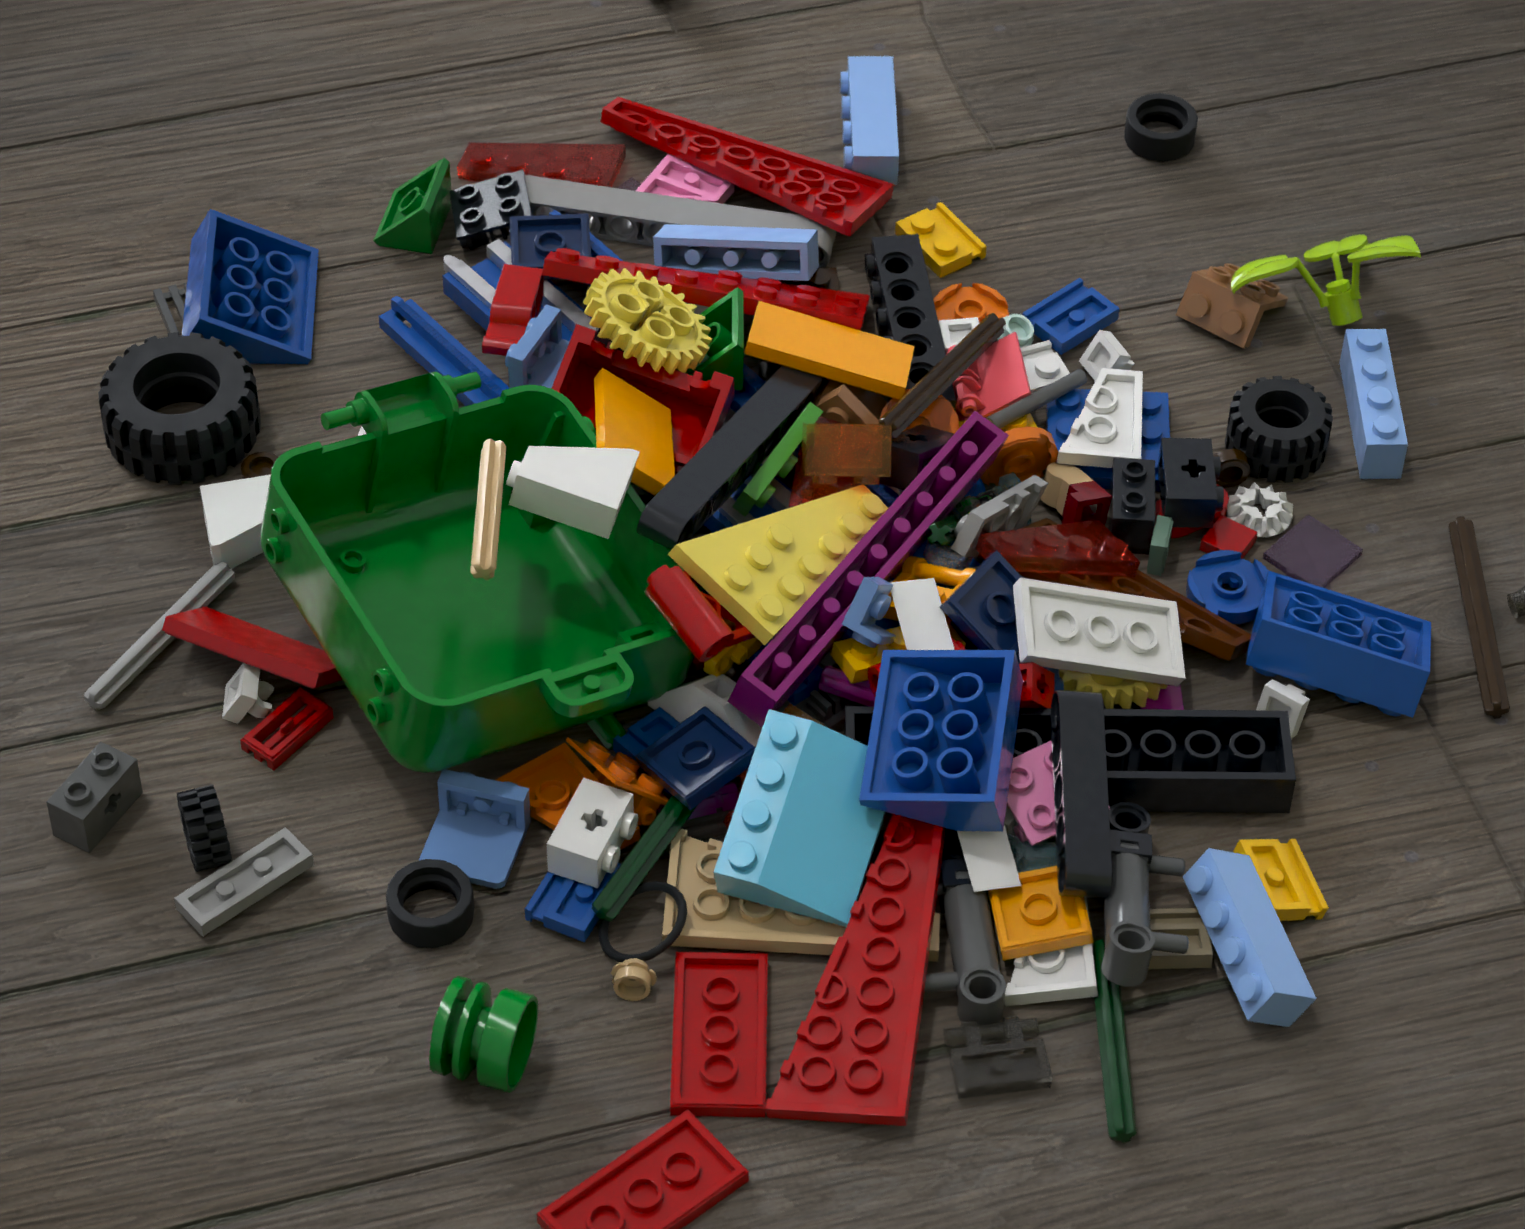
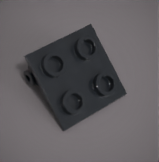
M524 170L504 173L496 178L475 184H466L458 189L449 191L457 241H460L462 248L470 247L472 250L476 247L490 244L487 232H489L492 242L496 241L495 230L500 229L503 239L507 240L508 233L506 227L508 226L510 230V217L534 216L530 208Z

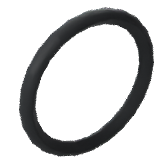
M658 881L645 882L640 884L632 895L634 897L646 891H663L675 899L678 908L676 923L669 935L659 945L640 954H622L616 951L608 940L610 922L601 920L598 933L603 952L617 962H623L630 958L640 959L645 962L667 950L681 934L687 917V903L683 894L675 886Z

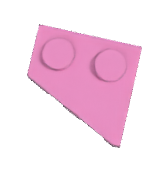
M667 154L636 191L724 204L733 194L735 184Z

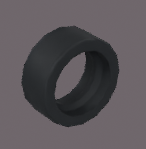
M1164 93L1144 95L1136 99L1128 107L1124 132L1126 144L1136 155L1147 160L1160 162L1177 160L1186 156L1194 147L1198 116L1193 106L1175 95ZM1159 121L1170 123L1180 130L1171 133H1158L1146 129L1142 125L1148 122Z
M436 859L412 862L397 871L388 883L386 894L388 920L392 931L406 943L421 948H438L449 945L465 935L473 922L474 896L469 877L452 863ZM427 889L443 890L452 894L457 899V905L454 909L445 915L434 918L417 917L408 913L403 907L407 898L416 892Z

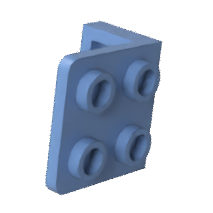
M546 304L539 315L528 322L525 334L519 342L512 344L508 349L505 365L509 371V388L521 385H540L552 388L570 342L562 339L561 309Z
M442 770L437 782L439 813L419 861L424 859L444 860L458 866L473 884L494 889L504 887L531 822L529 788L518 786L512 782H500L478 777L468 772Z

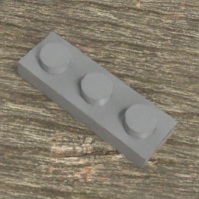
M285 827L174 898L176 909L202 936H205L314 866L313 854Z

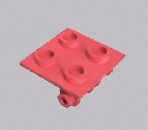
M1016 332L994 342L952 383L956 398L955 409L959 421L968 419L974 411H977L983 417H988L1032 394ZM953 345V346L949 347L948 350H947L946 355H947L956 345Z

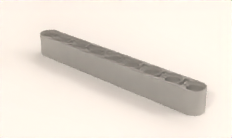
M525 175L530 208L534 216L549 215L554 210L562 215L567 213L589 214L590 233L600 239L653 246V237L665 224L818 229L819 268H824L829 263L837 234L835 230L802 215Z

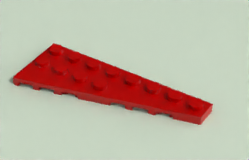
M617 97L602 108L600 122L612 127L614 130L636 138L727 180L741 189L753 192L847 236H851L892 198L893 183L621 97Z
M558 248L556 252L550 251L544 259L542 275L592 284L601 272L608 274L610 269H614L620 274L623 268H626L632 276H635L637 271H641L646 280L650 281L655 276L659 285L663 287L666 284L672 285L671 292L675 295L679 293L685 294L684 302L707 307L712 306L738 287L743 291L744 314L755 315L758 301H762L860 331L863 327L870 295L816 288L808 285L787 284L771 278H758V280L743 278L742 274L729 270H720L718 274L661 267L646 263L624 262L610 256H596V258L580 256V252L567 248Z
M893 814L885 831V841L875 864L871 863L866 874L867 882L858 901L855 900L851 908L849 923L843 936H839L815 990L816 997L805 1021L802 1020L796 1033L798 1038L789 1059L784 1060L779 1071L781 1077L772 1097L767 1099L765 1109L768 1118L907 1126L945 839V827Z

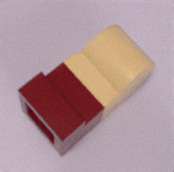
M1057 462L1050 463L1047 466L1044 477L1048 485L1040 499L1048 506L1056 508L1057 512L1063 516L1061 525L1069 533L1104 528L1112 495L1078 467L1068 464H1057ZM1097 504L1096 513L1091 510L1090 505Z

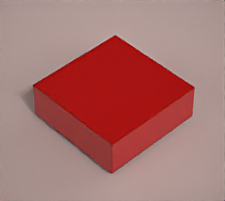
M1221 515L1213 524V528H1210L1201 539L1199 550L1205 553L1233 550L1242 553L1241 559H1243L1256 543L1258 532Z

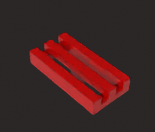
M300 687L240 739L241 749L246 753L254 752L255 759L260 762L266 760L267 767L274 771L334 718L333 708ZM304 704H307V706L301 712H299L294 718L291 717ZM280 726V730L277 733H275L264 744L261 743L265 738H267L273 731H275Z

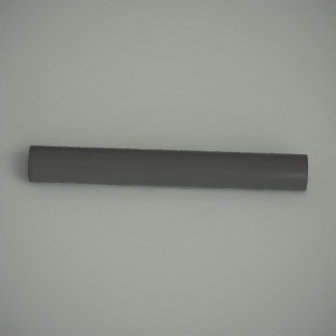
M1077 369L990 415L986 419L1001 429L1086 384L1087 376L1083 370Z

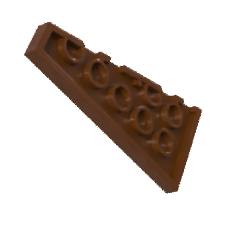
M1048 518L1031 523L982 544L978 558L986 560L989 555L997 550L1020 575L1029 579L1177 602L1182 642L1207 651L1218 659L1229 661L1248 651L1251 638L1250 633L1080 536L1069 533L1064 527Z

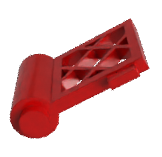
M663 565L647 578L646 582L649 586L645 590L646 596L700 663L710 660L724 648L755 638L748 629L709 593L707 595L701 592L695 584L701 585L679 566L669 568L668 565ZM723 618L735 623L734 631L731 630Z

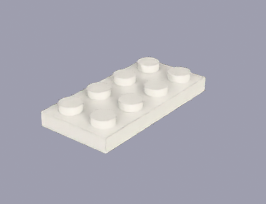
M1019 578L1013 585L1020 663L1034 662L1042 667L1178 686L1186 679L1177 602L1027 578Z

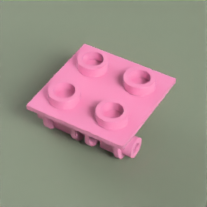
M1052 741L1013 758L1007 806L1019 824L1014 827V833L1020 843L1028 841L1031 846L1037 845L1056 835Z

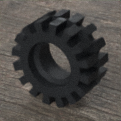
M211 784L178 792L177 800L180 818L194 870L198 872L230 863L232 855L227 838L228 834L214 785Z

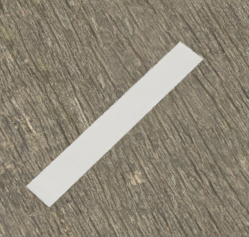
M935 579L890 582L893 584L891 594L906 649L955 650L944 611L940 608L942 603ZM1005 826L1003 832L957 831L974 892L1021 886Z

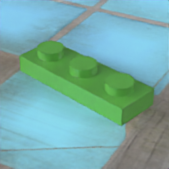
M809 402L742 491L732 508L746 517L754 505L760 509L764 507L776 490L770 483L776 475L783 479L788 475L799 460L793 455L794 451L799 445L807 449L821 429L814 424L824 411L812 402Z

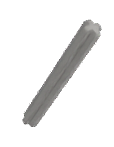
M220 562L219 564H214L85 692L84 698L93 709L100 710L106 708L176 638L162 631L166 616L207 607L235 579V572L230 569L227 563Z

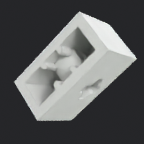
M583 778L547 842L548 872L598 888L607 872H614L620 858V847L624 839L630 840L635 833L638 824V814L634 813L633 793Z

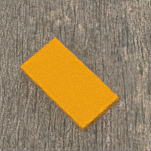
M758 301L744 353L752 357L900 400L906 389L915 346Z
M602 368L594 378L596 448H626L640 451L631 483L655 496L675 476L671 410Z

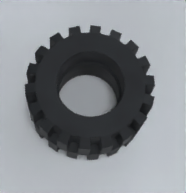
M1273 376V379L1261 377L1256 379L1255 384L1251 382L1244 384L1242 391L1237 390L1234 394L1229 411L1225 449H1238L1246 454L1250 465L1251 477L1256 479L1260 477L1266 478V482L1275 483L1276 480L1291 483L1294 478L1303 480L1309 477V472L1315 473L1320 469V465L1324 463L1327 454L1333 416H1331V405L1325 403L1326 397L1321 392H1314V386L1309 383L1301 384L1299 379L1292 377L1290 380L1282 379V376Z

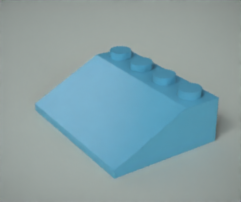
M769 709L713 872L718 893L847 927L851 918V908L855 900L858 901L886 814L885 811L862 806L859 802L868 746L812 720Z

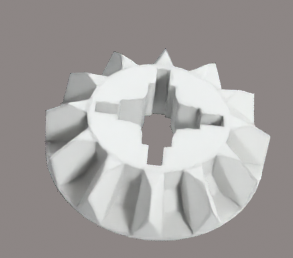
M1254 482L1249 489L1239 486L1235 495H1229L1227 518L1257 531V537L1278 535L1291 524L1293 504L1287 502L1286 492L1275 493L1272 484L1264 489ZM1254 504H1261L1262 508L1266 509L1264 517H1262L1258 508L1254 507Z

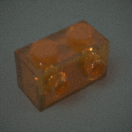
M803 423L802 474L812 476V483L837 484L838 476H854V484H880V477H891L892 426L888 424Z

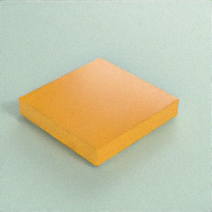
M1057 865L1018 873L1021 886L988 890L1003 961L1094 943L1084 897L1061 896L1059 894Z

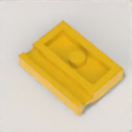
M942 202L937 203L936 208L931 211L926 208L897 221L895 224L896 235H919L925 264L939 278L972 264V259L976 257L980 259L986 257L987 246Z
M1244 839L1238 841L1233 853L1250 856L1280 921L1305 920L1306 916H1314L1316 920H1322L1329 907L1296 839H1289L1287 843H1280L1279 839Z

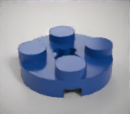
M1219 550L1201 556L1196 561V567L1190 570L1186 584L1187 598L1232 624H1242L1254 620L1268 569L1255 558L1253 563L1241 559L1242 553L1237 551ZM1228 583L1231 588L1239 589L1228 591L1222 588V584Z

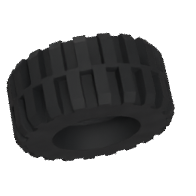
M179 332L167 333L168 337L159 339L157 336L145 339L144 344L140 346L134 344L127 348L124 352V357L118 355L109 366V370L102 377L100 382L101 389L98 394L107 447L111 449V454L115 460L121 465H125V469L138 477L144 474L145 479L148 481L159 483L160 480H167L170 485H182V481L192 480L193 484L204 482L205 477L214 475L216 478L226 473L228 466L235 467L245 458V453H249L257 441L256 436L260 433V410L253 368L239 351L231 345L226 347L225 342L215 337L205 339L202 334L190 332L189 336H180ZM180 402H195L205 405L195 411L183 414L155 412L162 407Z

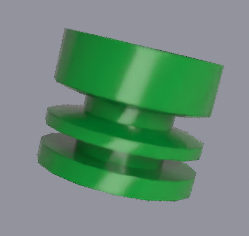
M460 976L454 978L444 994L434 1020L429 1053L430 1070L434 1074L446 1076L452 1071L455 1079L463 1081L469 1077L477 1063V1081L481 1086L508 1093L514 1091L524 1074L534 1043L539 1012L536 996L505 988L500 991L492 1005L491 987L488 983L480 982L473 988V983L470 979Z

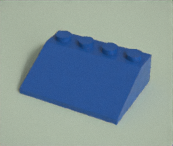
M210 209L191 240L182 336H189L190 332L202 334L205 339H210L211 337L220 339L225 342L226 347L231 345L239 351L242 357L251 364H308L312 355L319 249Z
M1268 570L1248 646L1246 665L1252 666L1256 672L1265 676L1274 677L1280 675L1293 679L1296 684L1306 689L1317 690L1321 688L1336 693L1340 699L1350 703L1362 701L1377 706L1380 711L1387 715H1406L1413 718L1430 674L1431 622Z
M883 650L859 802L862 806L956 831L1003 832L1023 678L1015 650Z

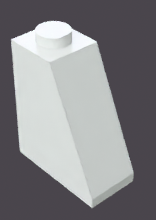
M528 446L523 461L514 460L507 478L506 485L513 487L509 505L609 539L630 485L640 451L626 448Z
M271 475L200 486L203 514L213 565L225 562L229 565L230 569H233L263 553L260 536Z

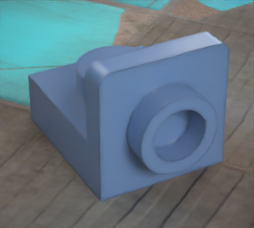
M880 577L863 578L842 622V625L854 631L852 634L853 639L872 648H876L877 644L893 643L895 635L875 624L876 620H881L890 607L891 597L888 595L893 584Z

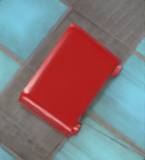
M576 324L551 389L566 396L574 404L581 416H587L592 421L595 430L594 378L602 368L671 410L676 475L722 428L735 397L734 377L714 371L711 380L703 381V373L695 371L692 376L675 370L673 374H669L663 366H661L658 372H655L650 363L645 362L643 367L638 365L636 357L623 358L624 352L611 349L609 347L610 341L606 347L605 344L594 340L596 330Z

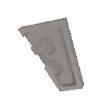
M1033 475L971 510L969 515L966 514L958 522L954 530L956 539L951 549L963 557H978L983 542L1026 526L1048 482Z

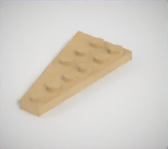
M681 829L671 842L667 883L675 886L683 894L687 903V917L681 934L671 946L816 955L832 954L839 936H843L846 927L718 893L713 872L723 842L710 838L707 843L689 837L687 830ZM667 893L662 941L672 931L678 915L676 901ZM936 912L934 914L928 960L938 962L940 914Z

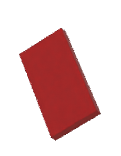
M201 607L165 617L162 631H165L168 635L312 689L343 680L324 650L214 609Z
M676 952L670 1116H679L688 1109L694 1116L765 1118L768 954Z
M687 1109L537 1213V1223L543 1229H682L749 1181V1171Z

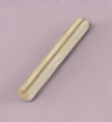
M487 439L483 442V449L481 450L470 570L476 579H492L497 566L506 445L501 440Z

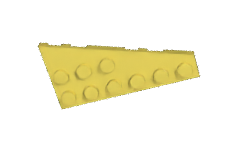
M862 484L676 544L668 555L762 644L766 645L879 520L888 507L877 495L873 494Z

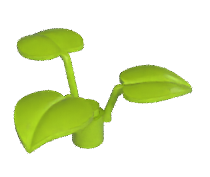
M1353 235L1343 238L1341 241L1322 243L1307 250L1303 255L1306 262H1317L1332 258L1336 281L1326 285L1327 292L1325 293L1319 288L1298 257L1288 258L1287 255L1261 258L1244 264L1234 273L1231 280V288L1233 294H1235L1238 289L1250 282L1296 268L1317 296L1320 308L1327 306L1332 325L1341 326L1358 321L1363 317L1358 300L1361 298L1359 291L1360 262L1395 256H1415L1421 258V253L1414 239L1408 235L1390 237L1368 244L1366 235ZM1350 254L1347 259L1348 263H1352V285H1350L1349 279L1343 278L1340 255Z

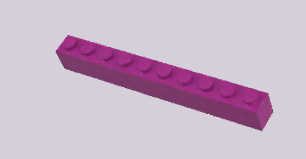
M974 411L740 675L727 702L760 727H763L768 710L778 711L833 648L834 642L839 641L849 628L842 625V622L863 578L880 577L890 582L901 570L905 560L909 556H913L927 540V537L932 534L929 526L932 523L945 519L993 464L1009 435L977 411Z

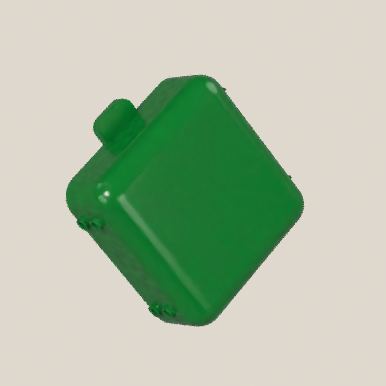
M434 371L357 392L354 400L347 402L346 407L321 414V423L325 430L351 424L353 427L362 426L366 434L324 446L318 441L296 447L283 453L273 464L260 536L264 556L389 754L400 765L409 770L420 773L442 771L656 700L664 695L665 692L681 686L691 669L694 654L645 594V590L649 586L646 580L656 569L663 565H668L669 568L679 565L668 555L671 549L637 533L638 522L646 506L631 485L628 487L609 539L509 505L513 487L506 485L507 478L514 460L523 461L528 446L596 448V430L592 421L587 416H581L574 404L566 396L554 389L540 385H521L502 390L500 397L459 408L456 399L457 394L480 388L481 379L479 374L472 372L452 378L450 375L442 376L439 372ZM487 439L501 440L506 445L497 566L494 577L490 580L476 579L470 572L481 450L483 449V442ZM695 584L701 592L707 594L703 587Z

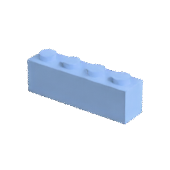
M848 56L847 72H840V94H847V96H842L841 117L842 119H849V121H843V144H850V146H844V168L898 185L899 145L893 56Z
M665 224L653 237L655 266L718 274L720 270H729L742 274L743 278H771L793 281H809L819 268L818 229Z
M1346 329L1339 364L1360 479H1401L1408 442L1386 329Z
M1208 848L1185 873L1183 879L1247 1020L1251 1022L1290 1027L1317 998L1250 856Z

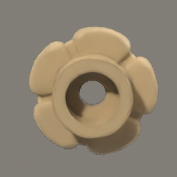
M636 958L619 962L611 970L615 993L629 1001H638L646 998L650 993L651 986L655 985L657 979L655 971L649 969L644 961Z

